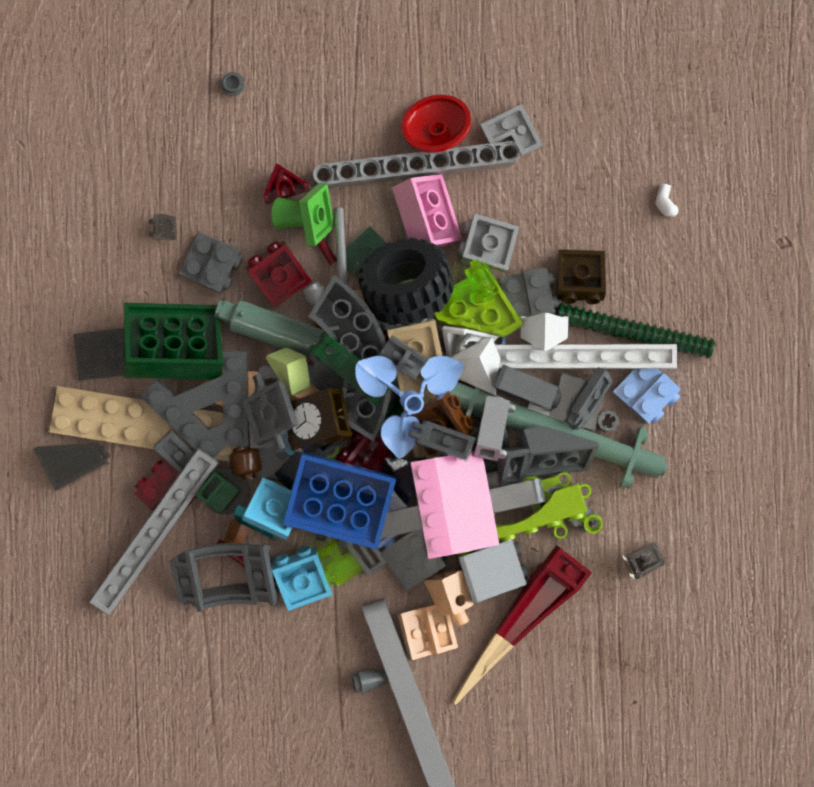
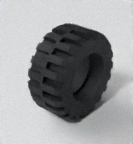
M402 238L397 239V242L394 243L388 242L381 249L378 247L374 250L373 255H369L365 259V264H362L359 271L358 283L365 304L377 320L383 323L387 322V324L392 326L397 324L409 326L410 323L419 324L422 323L421 320L426 318L429 320L434 317V313H439L444 308V304L448 303L454 288L445 253L439 246L425 239L409 238V240H404ZM410 279H414V280H412V281H410V282H407V283H404V284H399V283H401V282H403V281L410 280Z

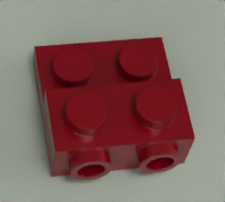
M274 241L267 246L268 252L261 257L259 254L254 255L247 261L248 266L245 267L274 308L312 282L284 241L280 243Z
M355 430L350 438L352 440L347 448L343 447L338 452L336 458L344 463L380 472L394 453L385 445L380 437L376 436L375 440L372 441ZM403 457L401 459L397 458L386 474L391 475Z
M159 460L151 468V471L154 473L148 479L143 477L135 485L137 491L134 495L150 510L155 509L180 474L167 460L164 462ZM195 494V496L192 498V500L190 501V503L187 505V507L185 508V510H186V509L192 504V502L197 498L196 494Z

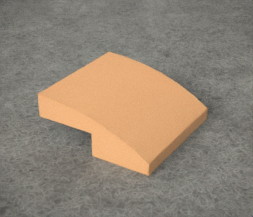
M435 604L398 614L409 660L458 648L450 615H440Z

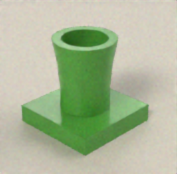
M317 184L300 201L278 197L272 207V221L275 228L283 230L304 227L307 246H316L335 227L328 184Z

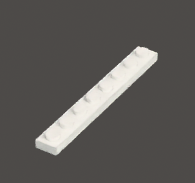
M677 344L555 345L545 352L534 345H495L500 356L499 369H501L502 365L514 369H597L598 367L602 369H677Z

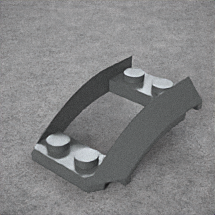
M221 543L186 550L177 555L169 563L178 601L185 605L188 603L194 605L197 608V612H202L205 608L227 604L257 605L258 602H266L270 606H275L279 587L274 585L268 553L272 546L247 543ZM214 556H243L248 583L201 589L195 560Z

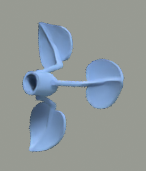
M372 356L359 360L356 363L355 376L359 386L365 393L373 397H380L385 394L387 387H389L400 396V403L406 411L402 412L401 417L397 415L388 417L381 426L383 442L398 459L404 457L415 445L416 439L408 436L409 430L419 433V430L411 427L412 422L419 423V420L414 416L406 417V415L416 414L422 410L424 406L422 397H424L423 392L426 384L428 390L435 395L452 391L465 368L464 364L448 356L429 358L420 371L425 380L421 382L419 393L413 390H407L403 393L391 384L396 377V368L394 363L384 356Z

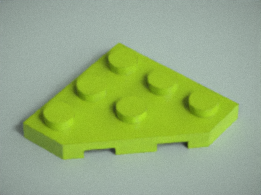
M488 267L455 284L448 303L444 304V308L439 313H434L437 321L441 324L498 337H505L523 326V322Z

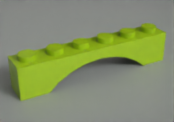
M579 482L556 489L551 498L529 517L517 522L495 524L498 539L501 538L502 542L516 538L515 534L524 531V534L528 535L537 532V527L545 524L547 528L561 524V519L569 517L570 521L584 517L583 513L587 512V507ZM471 551L458 553L457 556L469 553Z

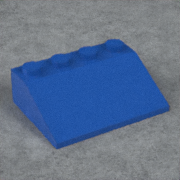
M303 452L283 525L378 549L396 476Z

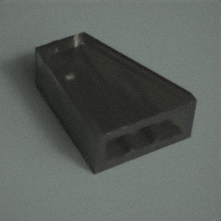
M99 443L34 448L55 491H61L110 464L108 458H110L108 450L104 445L100 446Z

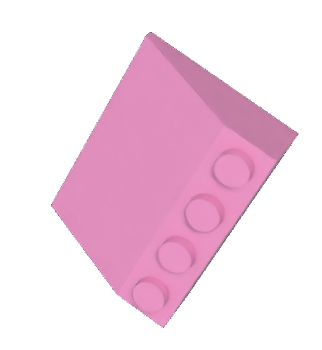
M475 451L471 452L467 462L451 456L411 462L428 559L499 545L484 460L474 456Z

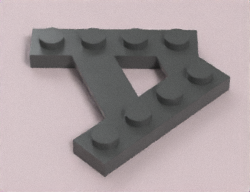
M222 351L223 375L178 395L172 393L158 379L147 389L141 398L195 450L199 448L215 458L225 446H249V421L242 403L243 400L249 397L247 351ZM223 399L224 423L209 428L193 413Z

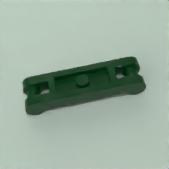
M324 331L320 336L319 342L310 347V352L321 359L376 406L380 401V397L368 395L357 382L355 365L360 359L328 332ZM328 345L334 348L330 355L324 352Z

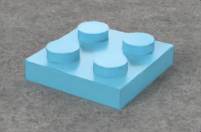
M262 478L242 520L287 540L292 527L283 525L292 491Z

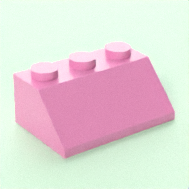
M442 174L410 178L392 187L408 240L409 238L425 239L430 243L436 244L439 248L463 240Z

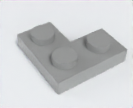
M522 104L480 124L488 144L498 143L511 137L513 142L519 146L521 157L543 146Z

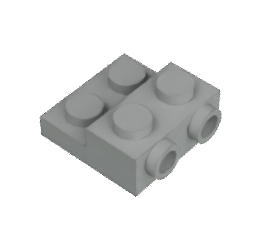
M474 214L471 220L467 219L463 233L467 234L465 242L461 241L457 255H461L460 262L479 268L485 266L506 273L509 268L519 227Z

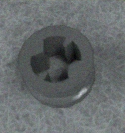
M609 410L599 414L597 420L599 429L609 432L617 428L619 418L616 413ZM608 414L609 418L613 417L614 419L610 428H606L607 425L603 426L602 420L605 419L604 415Z

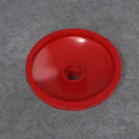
M432 95L419 100L407 110L402 120V133L406 142L418 151L427 153L446 151L459 144L468 134L471 127L470 111L463 101L454 96Z

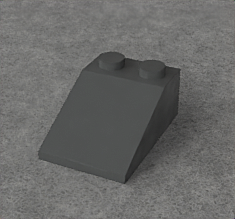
M532 426L524 429L517 445L529 448L530 450L523 478L559 474L560 472L587 471L599 444L596 441L549 427L538 428Z

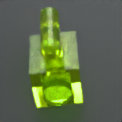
M478 259L471 261V268L464 272L476 302H488L494 299L495 295L499 294L487 262L480 264Z
M335 540L317 553L322 560L329 555L333 559V562L326 565L328 571L325 572V575L331 584L336 582L339 587L362 572L363 569L351 551L341 555L338 550L340 548H338L337 540Z

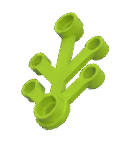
M560 472L558 476L541 480L546 502L553 495L546 491V488L570 484L571 476L568 472ZM561 475L568 476V482H560L559 477ZM525 477L523 481L537 479L538 477ZM583 483L579 486L580 489L581 487L589 489V493L583 495V498H588L591 495L592 489L590 485ZM540 503L531 505L533 513L541 508ZM583 513L584 517L577 519L584 523L585 530L591 534L598 533L602 529L603 521L597 514L588 515ZM561 519V524L554 526V535L558 539H563L568 534V528ZM596 519L598 525L591 527L589 520ZM557 528H564L565 534L558 535L556 532Z

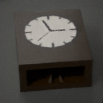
M327 388L291 401L298 422L296 427L288 430V442L291 446V451L308 452L352 436L343 390Z

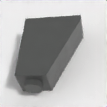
M502 365L494 386L500 393L552 411L554 406L558 407L562 397L558 386L506 365Z

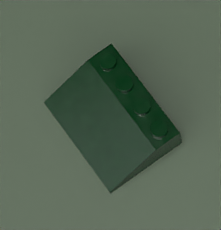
M124 303V378L215 379L220 377L223 367L220 319L214 318L218 305Z

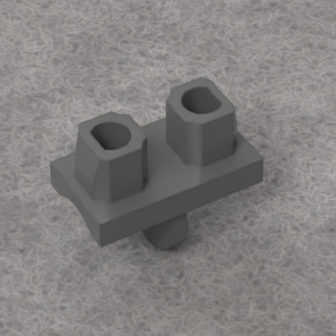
M391 335L378 355L390 359L397 369L414 380L428 361L427 357Z

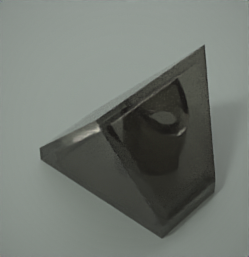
M425 456L401 459L385 458L387 474L396 476L393 490L402 501L416 494L411 462L426 460Z

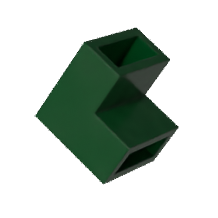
M214 472L196 493V496L219 513H222L241 490L219 472Z

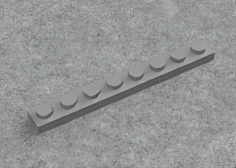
M197 448L91 597L89 603L110 615L218 463L216 459Z

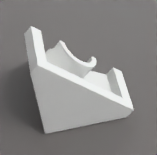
M546 312L530 317L521 316V321L523 322L521 339L544 352L568 338V316L560 317Z
M443 326L442 328L446 356L452 357L488 337H491L493 342L498 338V336L464 328Z
M488 337L452 356V358L460 361L465 366L459 380L496 396L497 389L494 386L498 378L500 356L493 339Z

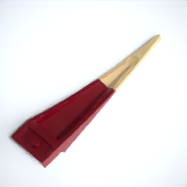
M556 545L545 561L539 563L526 583L527 585H525L452 699V703L456 705L522 638L577 593L592 572Z

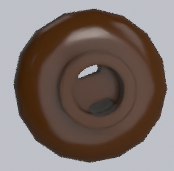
M251 445L233 448L234 452L229 455L233 475L241 476L242 480L255 478V473L262 469L258 449L252 448Z

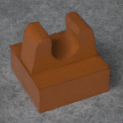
M231 520L223 542L247 543L244 541L247 534L254 536L255 532L248 526Z

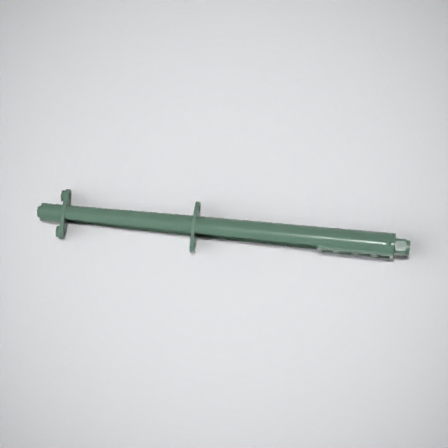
M220 300L214 318L216 317L220 321L230 324L229 331L280 349L287 347L305 355L309 359L310 347L319 342L320 336L324 332L323 329L239 300L238 305ZM328 345L324 352L330 355L334 348ZM396 374L391 384L400 390ZM458 382L454 389L450 391L451 395H456L459 398L461 411L465 412V415L469 417L473 415L481 418L486 396H493L480 391V388L475 386L472 388ZM510 402L516 408L514 413H508L505 427L520 432L532 426L538 428L549 427L598 442L599 447L594 457L625 467L619 488L631 487L634 475L631 474L632 470L656 479L660 475L664 476L667 470L668 463L665 462L664 456L640 448L641 444H645L649 433L645 430V427L640 426L638 428L632 447L582 428L575 430L569 423Z

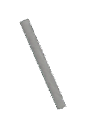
M335 208L338 278L348 285L344 209Z

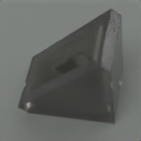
M656 542L622 556L631 578L640 579L665 564Z

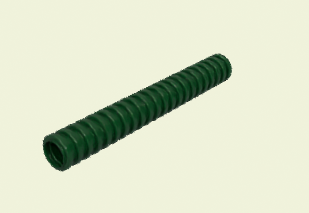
M560 303L557 309L556 316H568V324L571 327L577 325L579 329L581 327H584V330L590 328L592 332L598 330L601 334L606 332V335H610L611 333L613 337L619 335L622 339L627 337V340H631L632 338L634 342L640 340L643 344L645 342H648V344H677V352H681V350L685 354L691 352L693 356L698 354V357L705 356L706 359H709L714 351L715 341L713 338L707 340L705 336L703 338H700L699 335L694 337L692 333L686 335L683 331L678 333V330H674L673 332L671 328L665 330L662 326L657 328V325L650 326L649 323L644 325L641 321L635 323L633 319L628 321V318H624L623 320L620 316L614 318L612 314L607 316V313H603L602 315L599 311L593 313L591 309L589 311H585V308L580 310L578 306L572 308L569 304L564 306V303Z

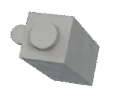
M486 396L474 456L498 461V458H506L507 452L501 450L508 413H514L516 408L510 404V400L500 396Z

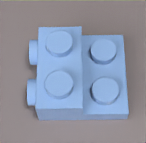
M633 369L612 392L642 421L648 424L651 421L656 423L663 416L664 412L661 410L667 404L672 406L679 399L680 395L677 393L681 389L658 369Z

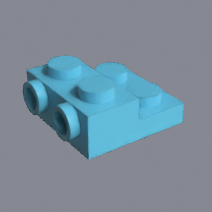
M309 546L301 547L297 550V554L289 557L287 554L279 555L274 559L275 562L271 563L273 575L288 611L333 595L316 547L311 549Z

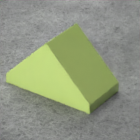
M285 347L266 356L268 363L279 380L284 381L290 397L311 387L305 355Z

